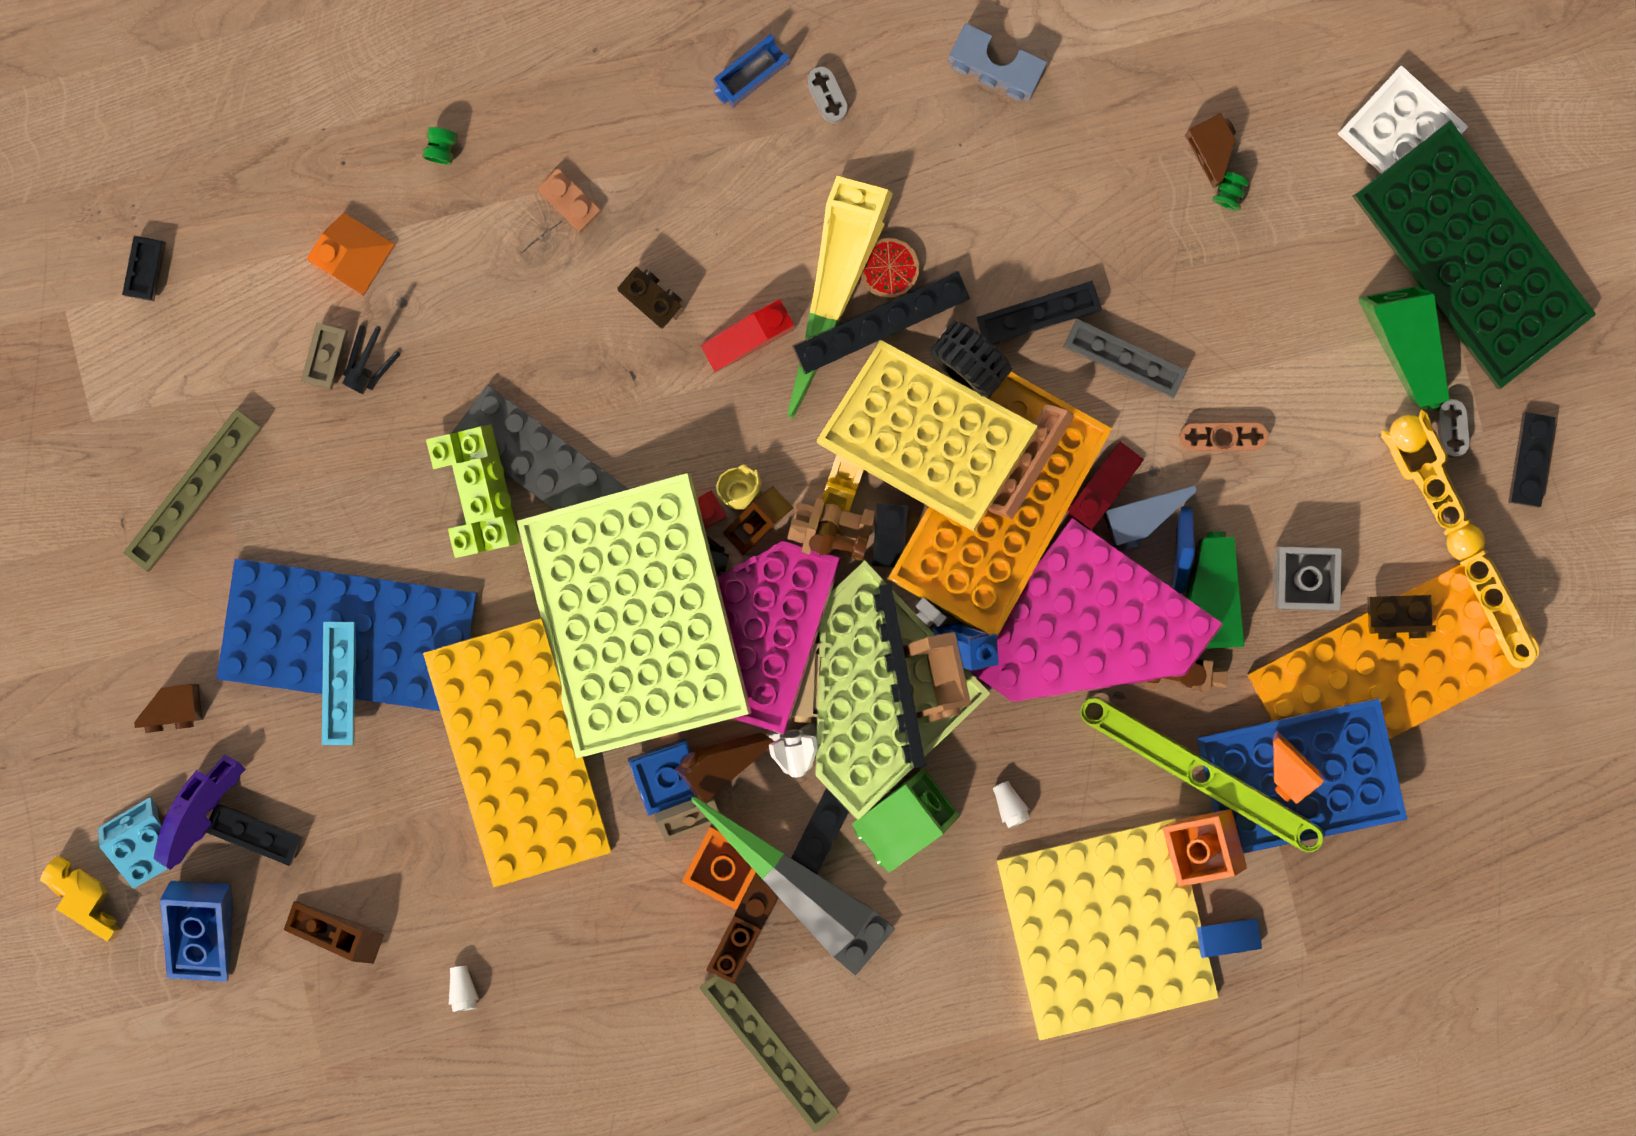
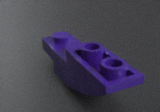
M224 754L207 775L196 770L176 796L162 824L153 858L156 862L171 871L175 865L182 862L187 851L194 843L204 837L206 830L212 824L205 815L218 805L219 799L239 781L240 775L246 770L238 761Z

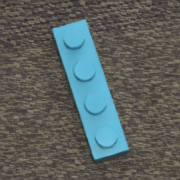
M323 622L322 745H355L356 622Z

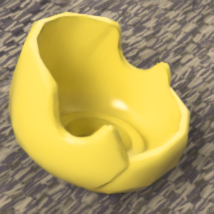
M744 464L738 468H731L720 475L716 484L718 499L730 509L745 510L762 494V481L756 469L753 471Z

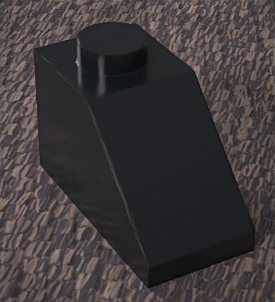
M877 503L872 566L895 567L905 547L908 506Z

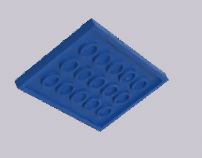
M1379 698L1197 737L1201 757L1317 824L1323 832V837L1407 820ZM1276 731L1287 739L1323 774L1324 782L1297 804L1292 799L1288 802L1285 801L1274 790L1277 784L1274 783L1273 734ZM1203 766L1206 780L1210 778L1209 769ZM1210 797L1214 812L1231 809ZM1232 810L1243 854L1290 844ZM1306 829L1300 834L1301 841L1318 838L1317 833L1311 829Z

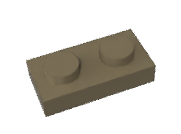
M316 322L301 378L302 382L333 389L348 333L347 330Z
M714 797L705 803L720 813ZM692 800L654 814L665 842L712 825Z

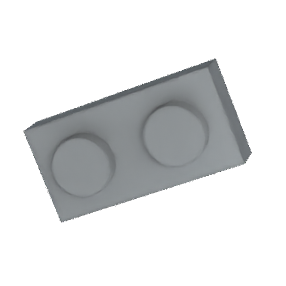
M924 597L915 605L919 609L916 616L929 627L933 623L939 627L947 618Z

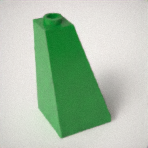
M1416 285L1359 297V304L1410 400L1424 410L1439 408L1441 406L1440 403L1450 401L1434 293Z
M1207 532V538L1199 540L1185 598L1223 624L1206 649L1244 647L1234 537H1226V532Z

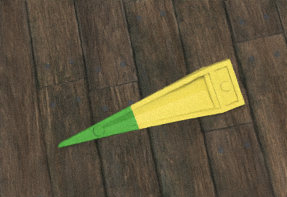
M836 176L826 203L819 262L805 339L838 325L885 225L883 219L893 195L888 189ZM800 363L788 409V417L790 418L795 416L816 372L814 370L804 374Z

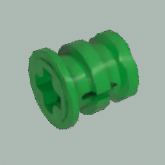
M1225 172L1224 183H1220L1218 187L1220 193L1213 196L1212 201L1224 208L1239 211L1241 205L1238 202L1243 199L1245 195L1243 189L1248 187L1250 181L1241 175Z

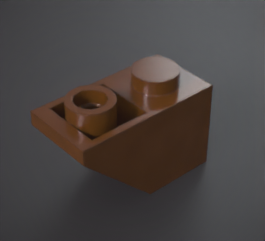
M199 684L160 688L135 720V728L144 727L145 733L164 731L163 725L175 724V729L194 727V721L203 720Z

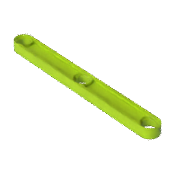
M1091 697L1082 704L1080 709L1082 719L1100 732L1305 852H1314L1321 847L1324 839L1323 832L1312 821L1103 698ZM1090 703H1098L1102 706L1103 715L1101 718L1092 719L1088 716L1086 709ZM1198 765H1203L1209 769L1210 778L1205 782H1199L1193 777V769ZM1306 829L1314 830L1318 835V842L1312 846H1307L1302 843L1300 834Z

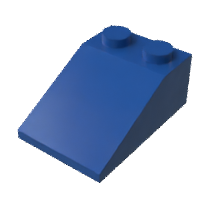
M170 880L160 899L167 978L227 982L229 979L233 917L231 884Z

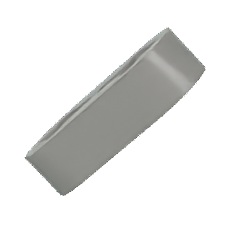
M826 67L814 68L808 75V89L823 119L829 123H839L847 115L846 100L833 73ZM816 75H820L822 78L828 77L829 80L826 81L828 92L823 93L819 85H813L816 82ZM829 97H831L835 105L841 104L842 106L839 108V115L837 116L832 112H826L829 109L827 101Z
M1451 399L1450 401L1443 402L1437 409L1436 419L1438 437L1446 449L1448 457L1455 458L1467 452L1470 441L1466 407L1462 402ZM1449 405L1452 406L1454 411L1459 413V416L1453 419L1454 427H1451L1450 417H1445L1444 411L1449 410ZM1452 431H1454L1455 440L1461 441V446L1456 448V452H1454L1453 447L1447 446V441L1452 440Z

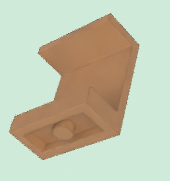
M955 632L926 637L903 646L905 658L926 654L937 701L936 707L916 712L917 718L929 716L930 722L960 715V708L971 705Z

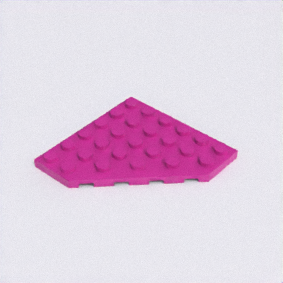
M1072 518L1034 569L997 636L999 665L969 671L1013 703L1027 699L1065 695L1077 691L1109 688L1127 683L1134 684L1153 681L1171 676H1184L1189 672L1223 624Z
M781 541L771 546V549L758 556H753L734 566V569L719 577L717 576L751 709V714L732 719L785 735L841 559L829 554L820 555V553L811 550L810 554L802 553L801 546Z

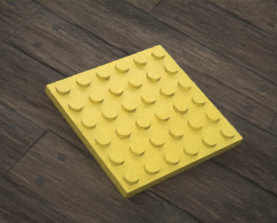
M1175 818L996 860L1039 1040L1218 998L1209 957L1201 958L1196 927H1201L1192 886L1178 887L1162 828L1172 821H1176Z

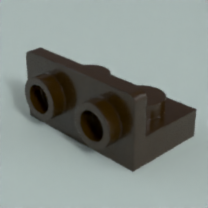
M1431 595L1367 597L1369 634L1378 633V640L1397 639V633H1409V639L1428 638L1427 632H1436V625H1432Z

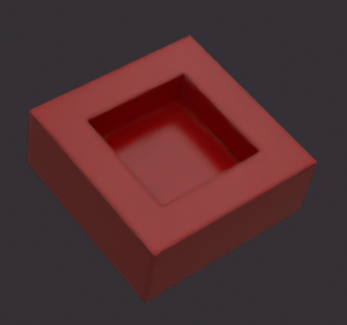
M711 490L697 498L705 529L727 517Z

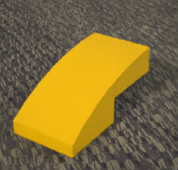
M836 455L822 496V500H825L824 505L834 504L843 511L849 512L864 470Z

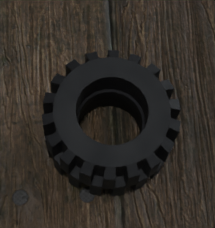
M952 322L930 349L933 359L953 379L988 399L1012 371L1007 358L991 342L973 328L961 322Z

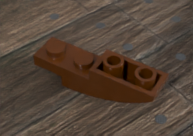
M755 873L706 969L734 984L778 898L757 873Z

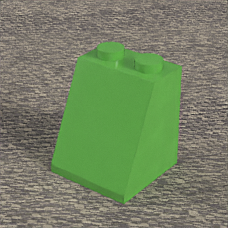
M923 767L877 802L859 820H855L851 825L854 827L858 839L866 843L873 852V857L877 864L884 867L890 873L942 836L961 815Z

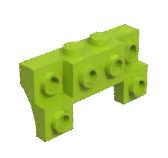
M492 424L426 439L433 469L452 465L466 524L448 528L454 557L458 558L519 544L520 540L511 507V498L508 494L504 469L500 461Z

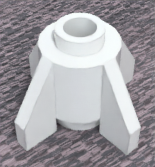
M809 723L800 728V730H788L785 735L769 730V737L774 741L769 744L770 755L783 772L790 774L791 777L806 775L808 770L813 767V761L818 750L815 724Z

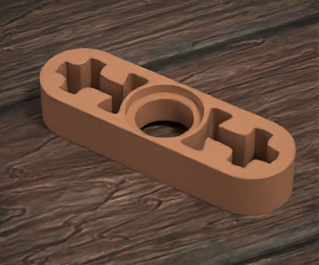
M1256 422L1192 423L1182 428L1178 436L1180 446L1189 452L1256 451L1264 447L1269 438L1265 426ZM1205 428L1211 429L1209 433V443L1211 446H1206L1207 440H1198L1195 446H1191V441L1185 440V435L1190 434L1191 429L1195 430L1196 435H1206L1207 431ZM1236 428H1241L1239 435L1249 434L1253 428L1256 434H1261L1262 438L1256 441V445H1252L1250 439L1240 440L1241 446H1236L1238 441ZM1227 429L1231 433L1232 440L1229 445L1221 446L1216 442L1215 433L1217 430Z

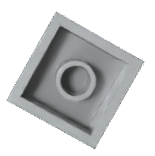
M1274 548L1273 609L1341 610L1342 548Z

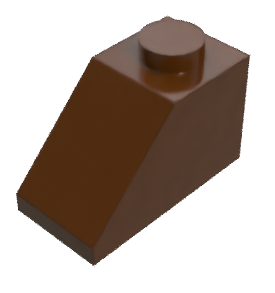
M1221 113L1189 129L1185 134L1213 188L1219 186L1223 181L1235 142L1233 135L1236 134L1232 122L1228 118L1224 119Z
M772 486L754 500L723 534L744 555L769 533L793 507Z

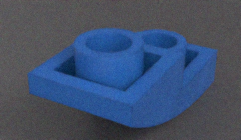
M1257 918L1196 927L1201 958L1262 949Z

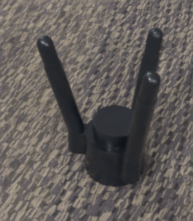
M364 325L359 326L348 366L343 373L346 377L342 384L361 394H364L367 388L373 390L377 381L400 356V353L396 351L372 378L370 377L372 371L365 368V364L381 331L380 326L375 327L357 364L356 359L365 330Z

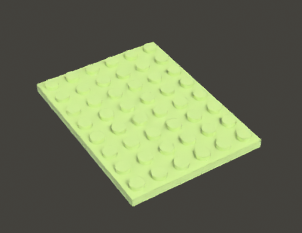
M691 473L517 521L540 616L543 620L562 686L561 700L576 758L751 714Z

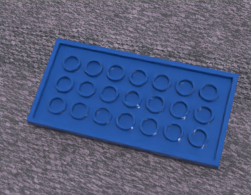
M235 559L217 679L322 694L323 622H356L355 699L440 711L423 653L471 639L477 593Z

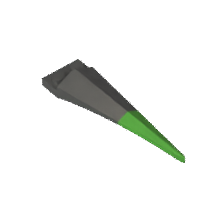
M691 797L692 802L832 957L838 960L855 976L895 930L888 921L870 906L785 855L701 800Z

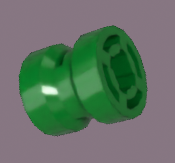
M428 127L426 137L429 141L428 146L423 150L422 158L439 164L451 165L454 156L451 152L452 146L456 144L458 134L442 128Z

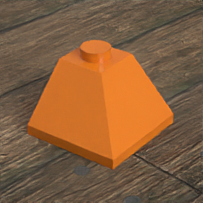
M342 213L321 234L306 260L364 296L395 247V244L347 214Z
M1276 731L1273 734L1274 783L1277 784L1274 790L1285 801L1288 802L1292 799L1297 804L1324 782L1323 774L1287 739Z

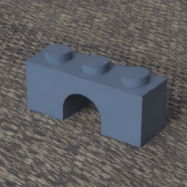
M965 23L949 54L948 62L952 64L951 68L964 75L971 73L980 77L979 82L988 87L995 88V86H999L1007 90L1006 94L1017 101H1022L1023 99L1029 101L1047 62L1020 49L1013 62L1004 66L996 65L987 55L992 35Z

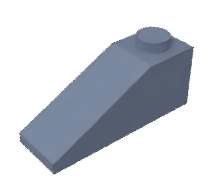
M1191 486L1107 510L1104 516L1113 547L1121 545L1124 551L1140 546L1139 540L1151 534L1197 491L1196 487Z

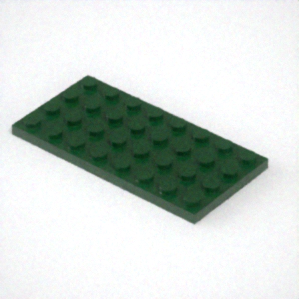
M1451 120L1352 195L1418 285L1434 293L1437 310L1497 389L1503 388L1596 315Z

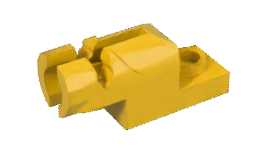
M59 855L52 858L43 871L40 881L46 884L59 897L64 895L56 910L107 942L116 939L122 928L115 925L116 919L104 912L97 913L109 893L106 887L82 869H77L70 874L72 864Z

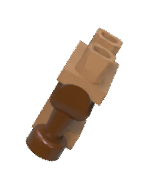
M816 498L814 507L802 503L797 504L787 539L803 543L802 553L810 554L811 550L820 553V555H827L833 549L850 551L852 552L851 556L853 559L863 561L876 511L864 509L863 515L843 511L834 504L824 505L825 500Z
M1197 660L1184 676H1171L1140 682V687L1156 689L1157 683L1166 681L1174 682L1178 687L1192 688V691L1210 692L1211 687H1227L1228 669L1213 668V661Z

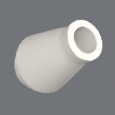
M1009 781L993 788L1002 823H1006L1008 829L1030 819L1028 814L1030 809L1012 788Z
M468 966L450 968L449 1005H452V1011L461 1012L476 1009V1001L479 998L470 977Z

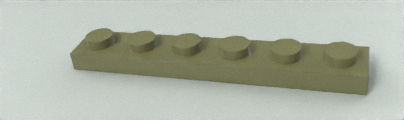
M235 409L123 553L144 570L150 572L261 431L262 427L240 410Z
M714 975L700 986L699 989L814 1132L818 1131L839 1114L837 1108L736 982L732 984Z

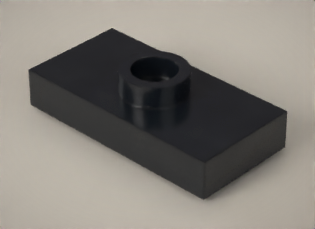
M139 236L133 237L122 292L123 296L155 301L166 242Z

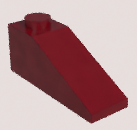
M1120 441L1071 503L1065 514L1087 529L1092 530L1144 459Z

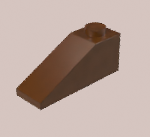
M760 732L700 748L695 752L686 754L681 759L680 765L675 768V771L693 794L706 803L769 749V744L774 741Z
M296 901L293 902L284 927V931L350 961L371 964L375 962L384 934L364 925Z

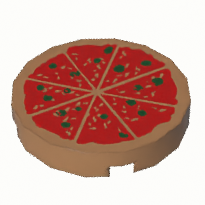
M883 238L876 242L860 278L864 287L871 294L881 298L895 299L908 293L914 287L919 276V260L915 251L906 242L896 238Z

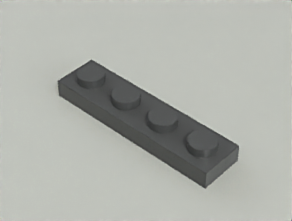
M1076 319L1063 348L1172 399L1175 397L1187 372L1184 368L1079 319Z

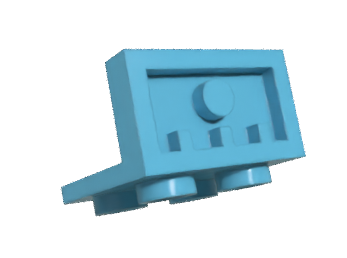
M151 797L98 827L99 847L132 888L140 886L167 870L166 867L153 859L162 824L159 821L157 805Z

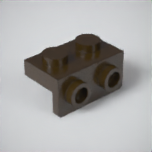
M636 266L617 287V290L659 328L663 329L672 318L677 320L684 312L683 307L680 305L683 300L671 289L665 292L658 286L657 283L660 280L648 269L642 272Z

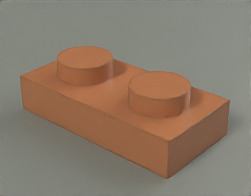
M559 168L537 188V191L579 233L601 213V210Z

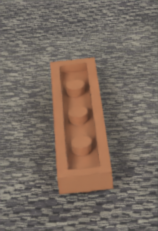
M1048 404L1045 405L1034 423L1038 426V431L990 506V512L1013 519L1073 420L1074 416L1068 410Z

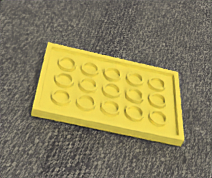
M880 340L821 432L817 443L975 532L1038 431V426Z

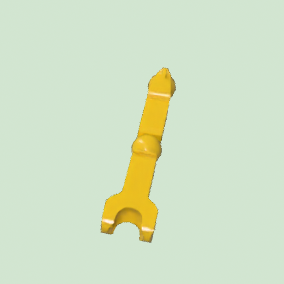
M1421 410L1419 416L1409 414L1400 416L1391 425L1390 432L1381 430L1382 439L1391 450V454L1402 476L1407 480L1413 479L1437 522L1446 529L1443 533L1447 535L1446 545L1448 552L1457 560L1462 561L1460 562L1461 566L1465 565L1466 577L1509 663L1516 668L1529 667L1539 656L1540 645L1513 599L1495 563L1490 557L1485 555L1488 553V550H1485L1486 539L1484 533L1479 527L1471 523V519L1467 520L1466 508L1444 465L1448 461V453L1436 431H1434L1428 413ZM1429 440L1437 460L1433 463L1423 464L1421 469L1414 472L1403 453L1417 452ZM1434 479H1439L1445 484V492L1440 497L1434 496L1430 492V484ZM1449 506L1455 507L1460 514L1458 522L1454 524L1447 522L1444 518V511ZM1477 561H1482L1488 566L1489 571L1484 578L1475 576L1472 571V566ZM1489 589H1498L1502 593L1503 601L1501 604L1493 605L1489 603L1486 597ZM1517 645H1525L1529 650V655L1523 656L1519 654Z

